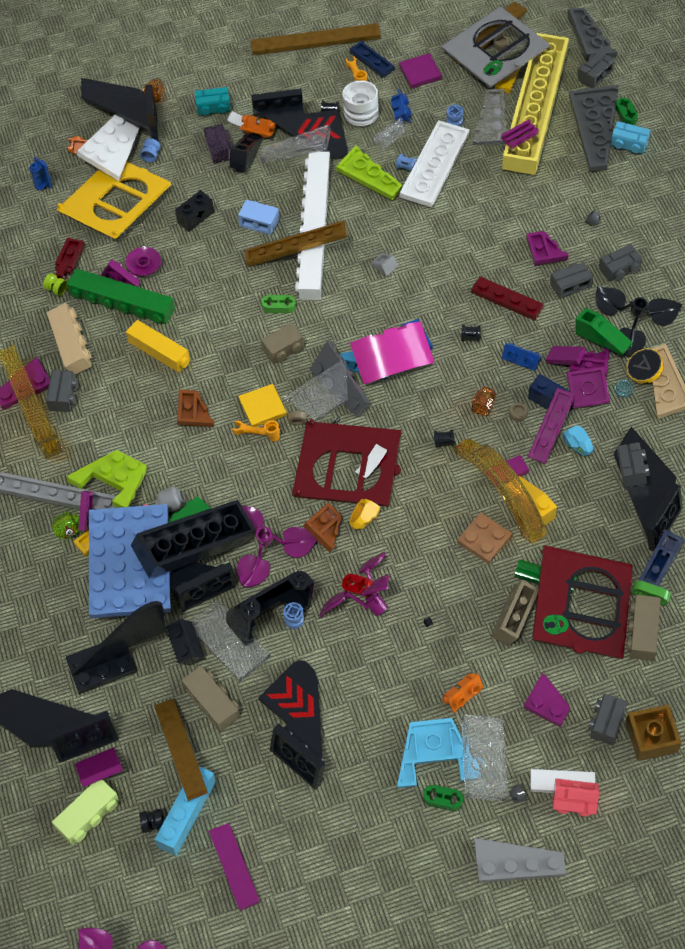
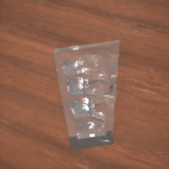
M488 89L486 91L473 145L506 144L501 139V134L507 132L504 89Z
M329 125L266 146L262 150L261 160L263 163L327 150L331 129Z

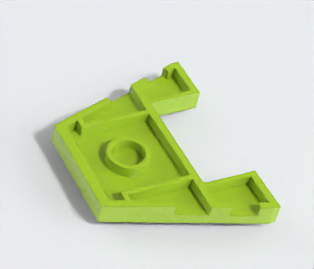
M115 450L69 474L67 482L81 489L95 477L121 491L112 500L114 507H130L131 501L135 498L136 490L140 487L147 472V465Z

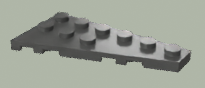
M618 85L569 91V99L590 172L607 170Z

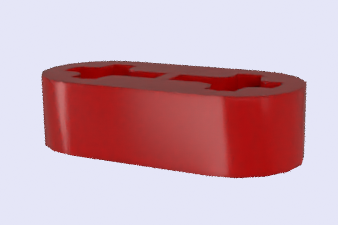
M351 573L344 577L342 588L352 594L361 596V592L369 587L373 581L364 576Z

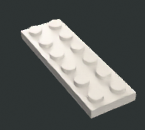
M438 120L400 192V198L432 207L470 134V130Z

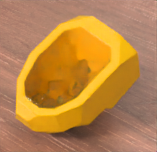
M361 499L351 514V527L353 529H364L366 525L372 523L373 519L377 518L380 506L371 500Z

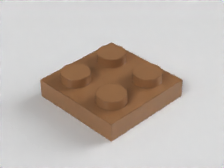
M480 513L457 539V543L489 564L512 538V533L483 513Z

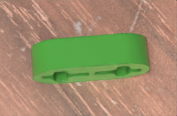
M266 295L261 301L262 309L266 313H291L296 308L295 298L291 295Z
M641 580L635 581L631 590L634 596L661 598L660 605L663 606L668 604L671 593L668 590Z

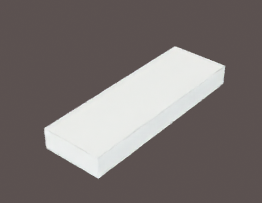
M531 769L530 792L553 793L555 778L595 783V772Z

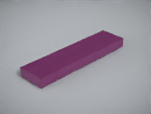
M557 387L527 456L528 458L546 465L575 398V394Z
M229 823L209 830L239 911L259 904L260 900Z

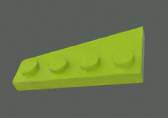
M357 145L336 166V171L392 201L402 190V184L388 172L385 173L381 166L370 160L366 153L363 154Z

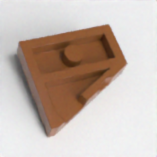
M179 389L177 425L213 427L214 421L210 418L206 405L201 401L199 392Z
M327 503L306 521L303 527L330 553L335 546L334 541L338 534V525L341 523L342 515L331 504Z

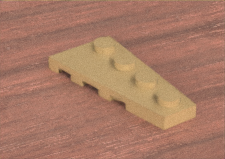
M666 344L652 348L661 355L664 361L663 372L659 378L653 381L658 419L685 410V384Z

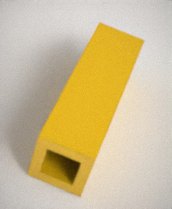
M136 320L126 331L130 344L179 373L188 366L190 357L186 348L139 320Z

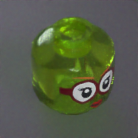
M65 511L55 517L53 525H51L55 535L66 540L80 532L78 530L79 516L76 513L72 514L70 511Z

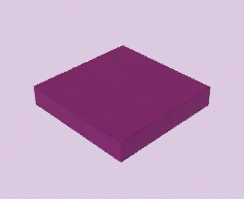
M430 53L399 62V67L411 89L442 79V75Z
M604 366L566 373L569 391L575 394L572 409L610 404Z
M114 747L75 763L83 787L123 770Z

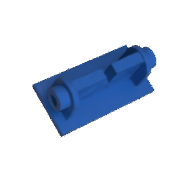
M398 89L399 94L393 95L391 98L395 121L398 124H402L408 120L411 124L410 116H412V112L409 106H407L409 103L408 97Z
M34 156L35 163L30 165L29 170L35 189L41 191L46 186L52 188L47 164Z
M505 343L501 359L536 371L542 356L538 352L534 353L524 350L513 343Z

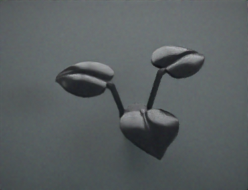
M598 286L595 294L599 310L606 315L613 316L618 310L624 311L631 307V313L635 316L632 330L629 328L619 330L632 341V345L624 353L625 356H632L645 346L646 336L644 332L635 330L638 318L643 316L645 311L649 316L652 315L654 323L666 326L673 323L682 307V304L663 298L653 299L648 303L643 297H637L634 301H630L628 305L624 306L626 297L622 291L616 288Z

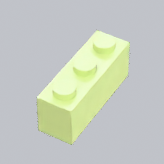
M103 780L91 784L52 823L55 829L73 846L76 842H81L92 827L98 826L102 821V817L107 812H112L120 800L117 793Z

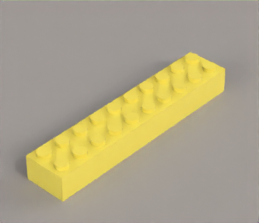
M536 33L547 41L550 47L528 62L510 129L529 119L531 121L530 124H534L535 129H539V134L513 149L506 145L503 154V170L536 175L567 55L569 38Z

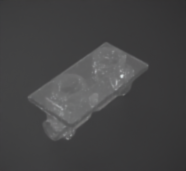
M400 117L398 120L392 121L385 130L374 135L372 140L375 144H380L381 150L406 133L402 118Z

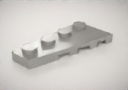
M474 838L479 883L566 876L563 852Z

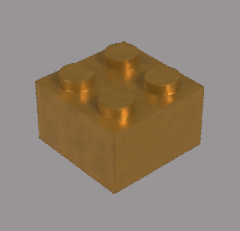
M669 704L628 713L625 723L637 761L679 752L682 742Z

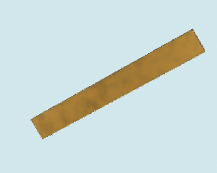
M378 23L251 39L250 41L252 54L259 55L381 39Z

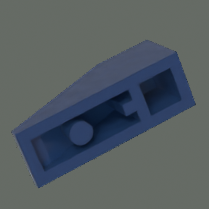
M665 529L639 580L660 586L679 554L685 539Z

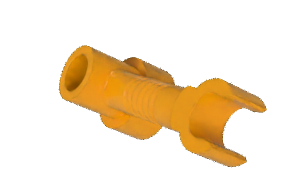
M353 56V61L351 62L346 58V66L351 69L354 75V82L367 81V73L363 70H358L356 66V57Z
M274 420L266 422L264 428L249 426L241 421H234L235 426L240 427L238 429L232 428L233 433L236 435L245 433L265 435L272 442L278 441L280 438L279 424Z

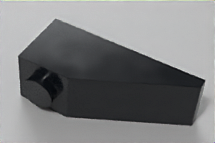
M246 133L231 148L229 168H233L238 172L246 171L251 166L263 137L258 134Z

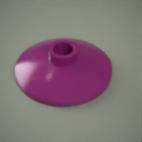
M150 247L136 248L126 258L127 269L137 276L151 275L161 265L160 254Z

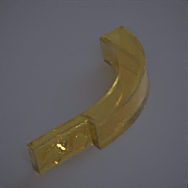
M15 345L0 350V361L44 458L48 459L62 453L63 449L58 437L39 403Z
M470 438L463 440L454 447L456 454L479 468L495 485L511 510L523 538L533 543L548 534L529 492L514 470L499 453L489 445L481 446Z

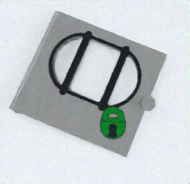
M500 6L440 47L443 53L447 52L488 87H492L549 48L550 44ZM495 24H504L476 42L478 34L485 28ZM510 27L522 36L494 56H491L481 48V46ZM525 41H528L525 50L518 56L499 60Z

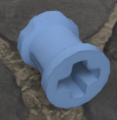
M400 154L397 158L396 168H403L411 173L417 158L414 157L412 159L405 157L404 154Z

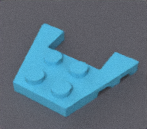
M452 718L410 722L397 783L398 788L417 786L415 764L458 760L461 782L480 780V774L476 770Z

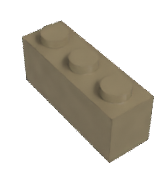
M523 579L512 587L491 637L506 646H509L518 639L538 594V588Z
M636 595L635 601L630 603L629 614H633V619L629 620L628 632H631V638L627 639L626 650H630L629 658L654 661L657 653L661 598Z
M200 666L183 678L181 682L184 690L218 731L222 732L240 718L238 712L240 707L234 699L229 700L226 696L227 692L221 684L217 685L214 682L213 674L209 670L205 671Z

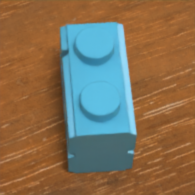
M617 121L611 138V146L617 149L630 150L633 153L644 154L651 130Z

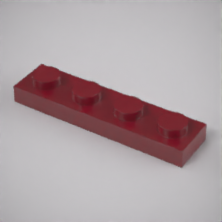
M479 276L471 289L472 294L536 321L544 307V304L481 276Z

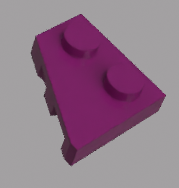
M545 231L526 234L534 265L568 260V253L566 251L562 252L558 248V244L550 239Z
M112 259L101 274L103 277H109L136 287L140 283L133 273H129L119 262H115Z
M604 348L603 352L595 354L594 351L586 352L579 365H570L569 372L604 366L607 377L610 349Z
M543 673L524 704V709L560 728L571 708Z

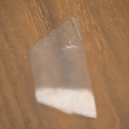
M341 360L286 395L284 399L315 420L324 417L348 401L346 361Z

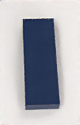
M363 41L358 42L349 49L350 54L381 78L386 77L395 70L393 64Z

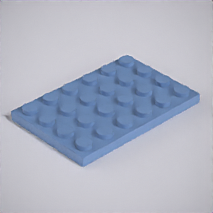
M167 504L89 510L90 618L128 616L139 607L153 601H160L162 603L164 613L171 612L170 571L148 578L131 547V543L137 533L168 523Z

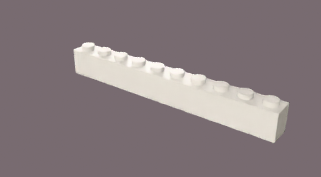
M309 151V158L305 159V169H308V171L304 172V182H307V184L303 185V195H306V197L302 198V209L305 210L301 212V222L304 223L300 225V233L326 226L330 152ZM325 244L298 253V264H300V267H297V278H299V282H296L295 290L299 292V300H321Z

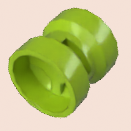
M49 273L43 281V288L49 292L53 291L57 296H62L67 289L68 282Z

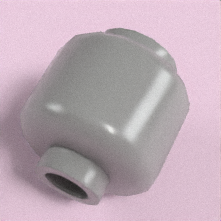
M174 486L159 491L158 499L155 500L156 505L167 504L168 514L181 510L183 503H185L182 490Z

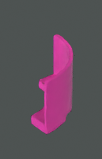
M421 321L406 324L398 329L397 327L384 330L383 335L381 333L374 336L369 335L350 343L364 384L434 363Z

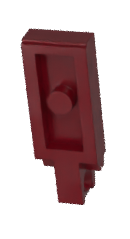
M72 238L66 239L55 262V271H57L55 275L58 278L66 279L67 274L72 273L85 246L84 241Z

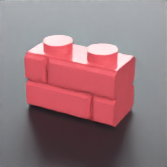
M555 778L552 798L553 810L562 814L578 812L581 816L596 815L599 799L598 783Z

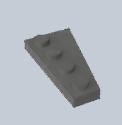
M584 7L568 9L567 14L585 59H589L592 54L595 55L598 51H602L612 58L617 56L618 52L616 49L611 48L610 41L602 36L601 29L594 25V20Z
M327 341L309 370L356 417H361L370 402L360 385L355 383L350 369L345 367L342 362V356L334 349L335 345L333 342Z

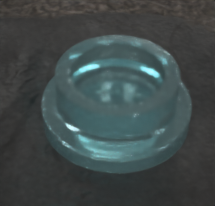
M623 379L615 384L614 392L619 397H629L633 392V386L630 381Z

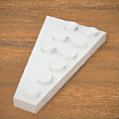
M114 115L77 151V156L119 181L135 143L136 136L139 133L140 126L118 115Z

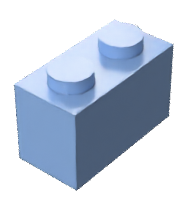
M246 200L238 214L239 225L272 235L279 222V210L273 206Z

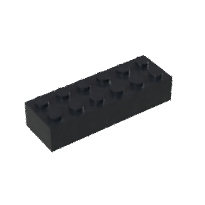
M237 499L137 533L131 543V547L148 578H152L245 545L250 542L256 530Z

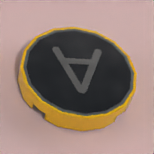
M641 349L635 352L628 360L627 373L638 384L651 383L659 378L663 372V358L656 350Z

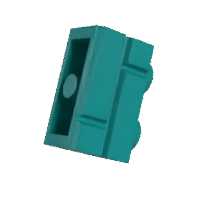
M228 87L195 91L198 115L231 111Z

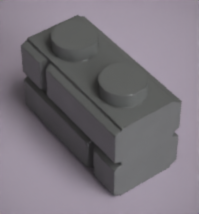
M598 51L595 55L592 54L588 62L579 66L577 71L578 81L586 84L589 88H595L614 70V58L609 55L607 56L602 51Z
M629 244L601 257L599 270L609 282L615 279L620 280L630 272L635 273L640 269L642 257L632 244Z
M584 262L579 264L573 263L563 270L557 269L551 274L550 285L558 298L592 287L593 275Z
M53 370L51 372L46 399L48 410L70 412L71 406L75 405L76 396L74 389H78V378H75L73 371Z
M638 442L618 446L617 453L624 487L646 484V476H650L648 464L644 465L643 462L647 460L645 449L641 450L640 443Z
M603 694L602 700L597 699L594 708L597 715L596 718L591 717L588 730H591L590 737L597 741L614 745L628 702L608 694Z

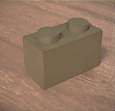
M290 323L262 338L261 346L263 352L274 365L285 360L286 357L300 352L304 348V339L293 323Z

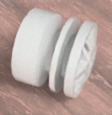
M355 81L344 88L343 104L346 121L355 126H366L375 122L379 116L378 90L376 86L367 81Z

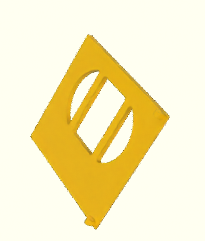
M126 162L119 181L99 169L63 204L58 203L57 211L116 239L172 184L170 181L148 172L147 169L139 168ZM139 180L146 184L148 192L144 194L121 183V181ZM113 187H117L142 200L126 213L100 199ZM97 205L122 218L116 220L101 219L95 215L94 206Z

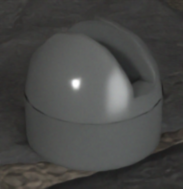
M593 210L585 221L595 226L599 224L601 217Z
M521 784L511 789L510 796L514 802L520 803L527 800Z

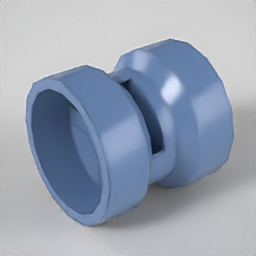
M459 105L449 106L447 108L446 123L461 127L463 124V108Z
M146 139L140 157L146 162H155L161 147L160 143L155 139Z
M295 602L287 604L283 610L285 624L291 629H298L304 623L303 608Z

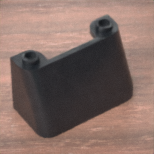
M296 571L230 608L226 613V622L246 646L253 642L254 639L252 631L256 629V624L253 622L254 619L280 604L286 606L289 603L295 602L302 606L303 612L310 609L314 581L306 572Z

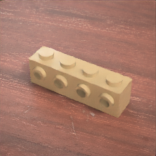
M64 303L48 311L47 315L65 368L68 371H73L74 375L92 367L90 362L92 356L85 347L87 342L80 333L82 327L76 321L78 316L74 308H70Z

